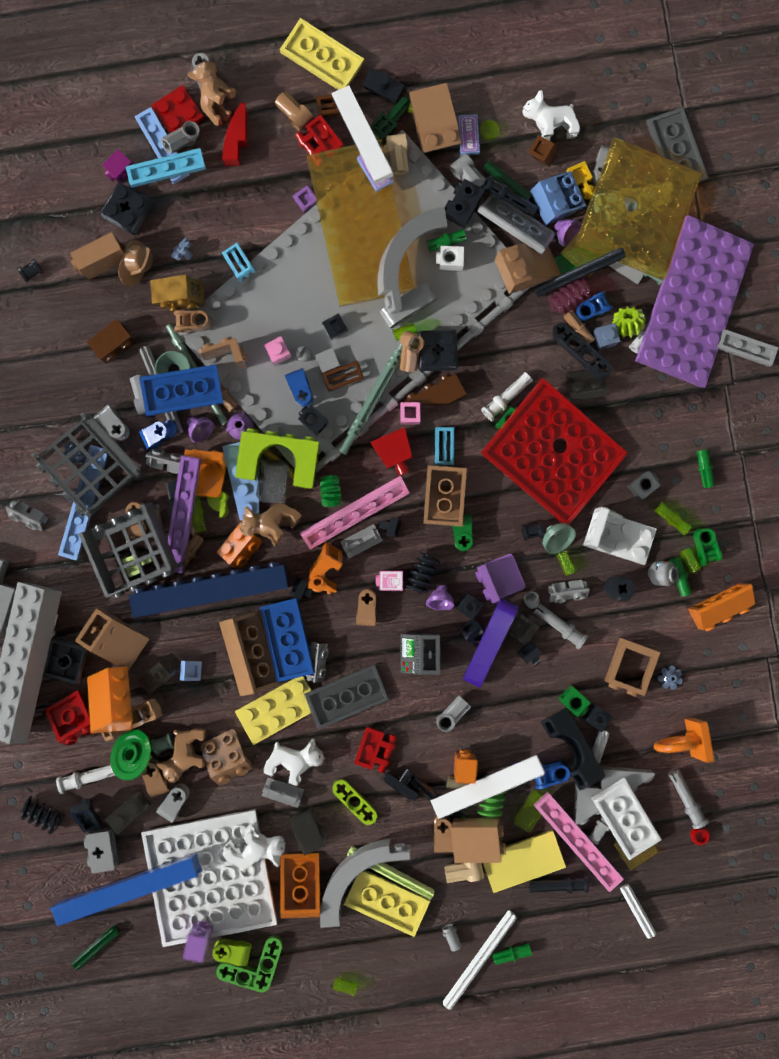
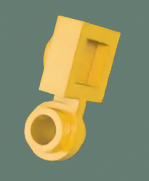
M584 161L569 167L566 172L571 171L577 185L582 186L580 192L583 199H592L593 195H595V190L591 184L588 185V182L592 181L593 177L586 162Z

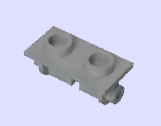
M157 448L151 449L146 454V465H149V467L163 470L164 464H167L166 471L178 474L181 454H169Z
M13 500L10 507H5L10 519L16 522H24L32 530L38 529L43 531L41 523L45 524L48 520L45 513L35 508L30 513H27L30 506L19 500Z
M373 524L340 542L348 558H351L383 540Z
M583 580L569 581V588L567 589L565 582L553 583L551 586H548L549 594L551 593L549 601L563 603L569 599L583 600L585 597H588L589 593L587 582Z
M311 642L309 649L312 660H314V674L306 675L307 681H313L314 683L324 681L328 643L319 644Z
M268 777L262 796L298 808L304 789Z

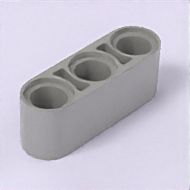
M426 282L400 297L402 309L398 313L389 314L388 309L384 307L380 314L391 329L434 303L437 298Z

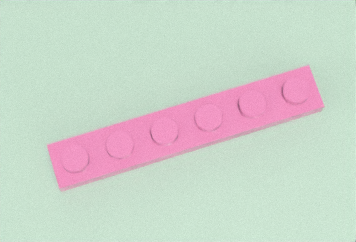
M399 476L305 529L300 534L311 550L408 495L409 491L403 479Z
M548 792L533 804L609 892L624 880Z

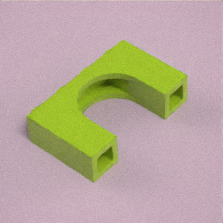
M247 429V432H241L235 478L257 481L262 454L270 447L284 446L292 451L296 460L293 486L314 489L320 443L316 442V438L305 437L302 440L297 439V435L285 434V437H280L278 433L266 431V434H259V430Z

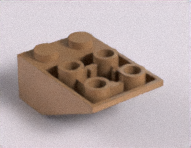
M101 607L96 608L75 642L119 667L128 666L129 671L150 638Z

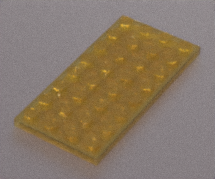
M382 139L377 140V142H378V144H379V146H380V148H381V150H382V152H383V154H384V156H385ZM356 145L306 155L339 307L386 297V295L378 296L379 265L387 245L401 229L392 184L376 193L357 161V157L361 154ZM406 251L402 257L398 273L400 294L408 293L415 289Z

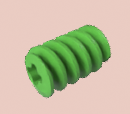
M507 790L484 799L485 803H479V806L484 809L477 811V813L489 818L501 816L502 811L500 809L504 807V804L500 801L505 800L503 793H506Z

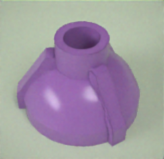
M573 219L559 220L554 228L557 231L559 244L563 247L572 245L582 232L581 222Z
M242 411L241 413L234 414L229 419L226 431L233 438L240 440L242 431L247 432V429H254V422L246 412ZM237 422H242L241 428H236Z
M191 416L187 421L189 437L193 443L206 440L212 434L213 429H215V425L208 418Z
M436 586V591H433L426 600V606L435 610H452L454 599L447 593V586Z

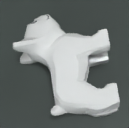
M540 90L535 98L529 100L523 106L524 117L536 121L542 133L541 137L550 141V136H553L554 129L560 125L567 130L566 139L576 138L577 134H579L580 125L573 111V104L569 106H548L544 102L543 92Z
M313 738L301 751L280 746L279 742H276L270 758L266 761L264 773L273 776L277 770L276 766L282 764L290 771L289 783L298 786L301 781V774L310 767L320 766L324 762L325 756L322 750L316 746L315 739Z
M251 823L244 830L246 834L243 838L246 841V845L243 849L235 847L232 840L223 847L224 858L245 872L246 868H249L262 858L270 859L278 867L286 842L282 836L266 838L263 834L256 832L254 825Z

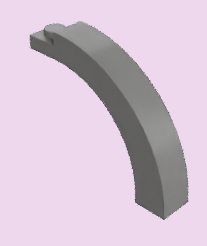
M437 208L417 215L406 223L387 245L379 265L377 286L378 296L386 295L385 306L389 314H396L402 309L398 273L405 251L418 238L433 233H441L448 227L445 208Z
M390 839L379 840L369 843L347 856L338 865L328 881L321 904L320 928L340 926L343 894L350 882L358 874L382 862L410 860V845L398 843L391 846Z

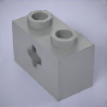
M113 827L89 831L84 837L85 849H88L87 865L88 868H91V874L115 870L119 865Z

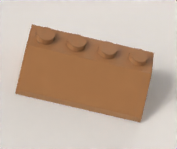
M260 610L219 622L240 696L255 694L283 683V681H276Z

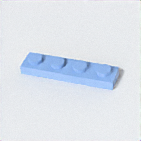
M151 107L134 116L158 158L178 154L177 152L170 154L164 150L161 138L167 134ZM185 174L170 179L174 185L175 183L188 177L190 174Z

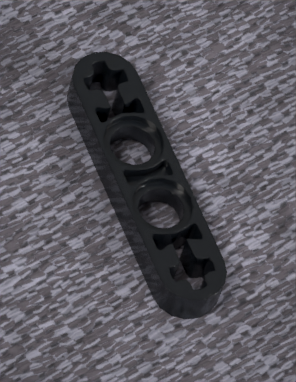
M558 323L553 327L552 338L595 378L605 380L610 376L611 364L565 323ZM558 331H559V332L564 331V335H563V334L558 335L557 333H558ZM575 341L580 344V347L573 349L569 344ZM585 354H591L594 357V359L592 361H586L583 358V356ZM599 368H600V369L605 368L606 371H605V372H604V371L599 372Z

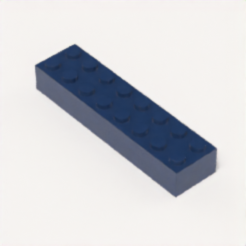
M282 562L268 564L269 568L263 569V565L250 567L249 572L239 569L230 571L228 576L225 573L213 574L211 579L208 580L204 576L192 578V583H188V580L172 582L173 586L169 587L168 583L153 586L154 590H150V587L135 589V594L129 595L133 618L290 588L287 565H282Z

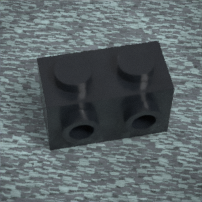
M464 179L462 184L458 183L453 192L455 194L453 200H448L445 205L446 219L465 229L480 203L485 189L467 179Z

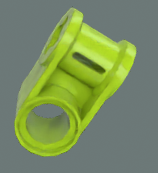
M221 938L216 941L212 955L218 962L247 966L251 944L246 941ZM220 947L224 948V953L220 952Z

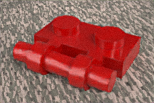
M321 115L305 126L309 132L304 136L299 131L295 135L299 141L298 144L305 148L309 153V158L312 162L315 161L318 166L324 163V160L320 157L323 153L330 158L344 147L341 140ZM313 139L319 145L316 149L310 144Z
M366 726L354 764L372 770L374 763L380 764L378 772L385 773L386 768L391 763L392 751L396 748L397 736L390 734L388 741L382 740L385 732ZM380 746L385 748L382 757L377 756Z

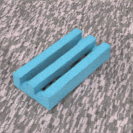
M238 242L222 252L239 282L243 281L242 278L244 276L246 278L249 277L250 272H256ZM235 249L239 251L248 268H244L234 251ZM229 253L232 254L242 272L238 273L228 256Z
M435 427V466H454L455 427ZM439 431H443L442 461H439ZM447 431H450V461H446Z

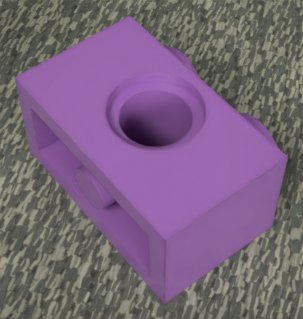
M206 921L194 922L187 936L183 959L203 963L209 950L213 925H209Z

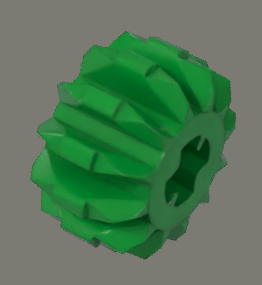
M336 475L320 477L319 486L322 505L324 507L340 505L341 491L339 478Z

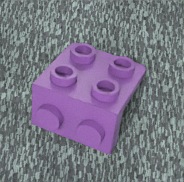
M512 554L504 555L476 567L478 570L475 572L479 583L483 582L485 587L482 590L486 600H490L491 603H495L500 598L525 588V583Z

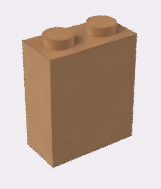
M111 232L71 252L70 254L73 258L71 263L81 276L85 275L90 280L120 265L125 249L120 240Z
M453 818L451 836L455 863H501L502 856L506 855V844L502 843L504 826L500 825L499 818Z

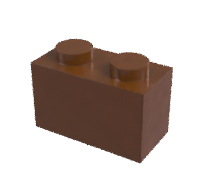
M116 318L86 343L97 357L106 363L113 361L117 357L116 354L121 350L125 351L130 348L135 339Z

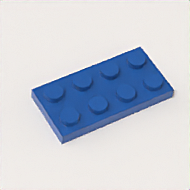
M216 364L139 377L146 416L224 404Z
M295 598L260 607L276 681L281 682L314 674L313 661L298 599Z

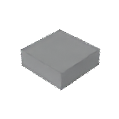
M333 348L315 355L322 373L340 367Z

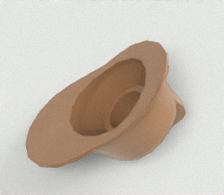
M137 240L130 241L127 244L118 269L119 278L124 285H136L140 282L144 272L151 268L153 264L151 249L145 247L144 244Z

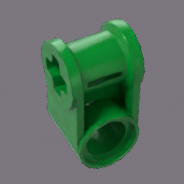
M463 514L462 526H452L455 547L460 551H467L473 544L471 514ZM462 537H464L466 541H469V543H467L465 547H463L462 544H459V541H461Z
M708 528L697 529L694 532L693 539L700 564L705 566L707 563L715 560L718 562L722 561V553L714 531ZM703 532H706L708 535L705 542L701 539Z

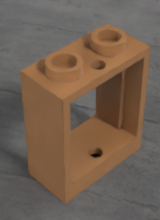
M620 638L604 681L609 683L608 687L620 691V688H624L627 690V694L638 697L639 694L645 696L660 652ZM626 648L650 657L639 688L614 680Z

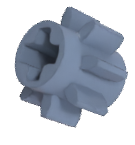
M69 440L63 446L65 449L63 453L66 456L77 446ZM79 450L69 460L72 463L75 461L81 463L86 456Z

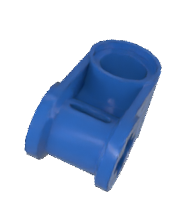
M605 291L596 294L577 307L575 314L582 323L601 316L614 308L613 305L609 304ZM581 309H587L589 316L583 315Z
M301 368L286 374V381L298 405L309 407L313 403V395L304 369ZM304 393H305V395H306V400H305V401H303V400L301 399V398H302V394H304Z
M172 420L159 421L139 431L147 450L156 448L175 436L177 433L176 423Z
M555 762L542 765L545 774L542 775L543 780L541 776L535 778L536 789H544L566 782L570 777V771L566 764ZM559 768L565 769V773L562 776H557L555 772Z

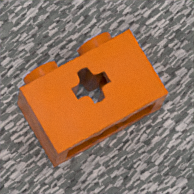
M466 749L455 752L453 774L455 782L475 784L477 770L475 754L471 753V750Z

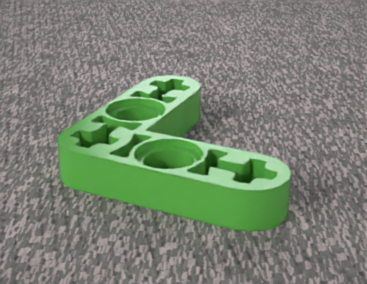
M270 935L267 938L257 969L221 962L216 971L217 977L222 981L257 992H266L270 988L282 950L283 941L281 937ZM273 941H276L277 946L273 954L269 953ZM265 959L273 961L271 968L264 967L263 961ZM224 967H228L229 972L227 974H223L222 969ZM237 969V972H236L235 978H234V977H232V976H233L234 970ZM247 972L249 979L242 981L239 978V973ZM263 973L267 974L265 978V983L263 986H261L260 980L262 978Z

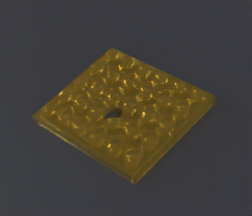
M614 137L575 245L602 256L622 247L626 257L617 262L664 280L702 173ZM626 198H633L637 202V209L634 211L626 210L624 200Z

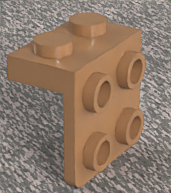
M232 337L224 338L221 340V343L215 345L213 343L205 344L199 350L203 360H209L232 352L239 369L246 368V361H249L244 347H240L237 339H232Z
M233 729L201 744V751L209 776L218 785L227 784L231 779L243 776L253 769L251 762L244 756L238 735Z

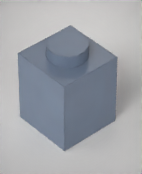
M615 323L598 327L592 332L593 337H595L597 351L616 346L620 342Z

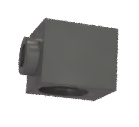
M648 470L628 484L627 487L637 500L640 501L661 485L658 483L659 478L657 475ZM643 479L649 482V488L647 490L643 489L641 486V482Z

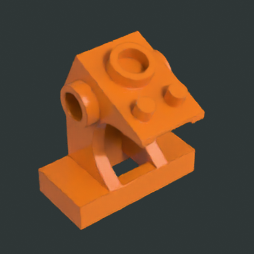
M325 542L322 552L310 568L308 588L315 592L327 591V594L337 592V584L329 580L325 573L330 568L340 569L342 566L341 550Z

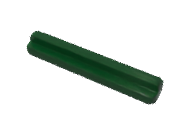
M488 161L484 165L483 170L488 175L493 176V179L501 184H507L509 190L528 201L530 200L531 193L494 163Z
M113 925L73 960L71 963L72 967L75 970L82 968L120 934L118 927Z

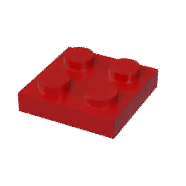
M183 85L151 105L169 134L183 127V124L187 121H193L198 124L204 120L203 115Z

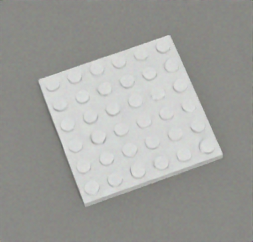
M256 809L141 832L148 870L194 853L198 854L197 857L202 868V872L198 873L196 878L153 892L163 947L186 943L189 931L194 922L206 921L209 925H213L211 938L277 925L266 859L258 860L243 872L241 868L228 862L223 856V847L230 840L233 841L235 847L244 848L246 845V841L243 838L246 834L244 830L251 823L254 825L255 831L260 833Z

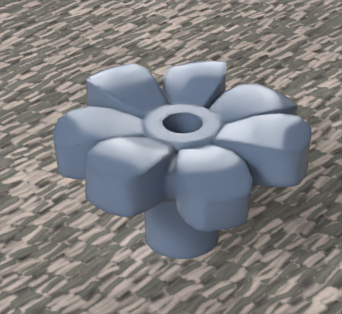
M184 238L178 246H175L171 255L174 260H180L182 256L188 260L191 259L193 254L188 250L191 246L189 239Z
M669 665L668 670L663 667L660 670L663 675H658L657 677L658 681L663 682L662 687L665 689L670 686V689L675 690L677 689L676 683L681 684L683 681L682 678H679L682 675L681 670H675L673 665Z

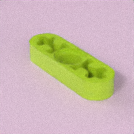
M337 779L332 788L334 795L363 824H373L377 819L376 809L346 779ZM337 784H345V791L347 793H349L350 790L352 791V793H350L347 796V799L343 798L346 796V794L342 790L340 792L337 791ZM351 797H358L361 801L360 804L356 807L351 806L349 803ZM363 804L366 805L364 807L366 812H373L372 819L369 817L365 819V813L362 810L360 813L357 812L362 808Z

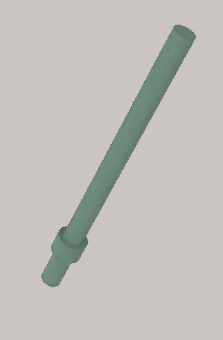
M173 323L168 324L166 328L172 337V343L175 348H178L180 353L188 359L190 369L197 368L185 346L182 336L174 332ZM219 404L212 405L211 407L221 425L228 424V420Z

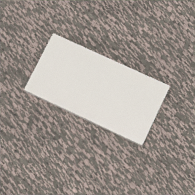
M622 778L591 798L629 860L662 840L625 778Z

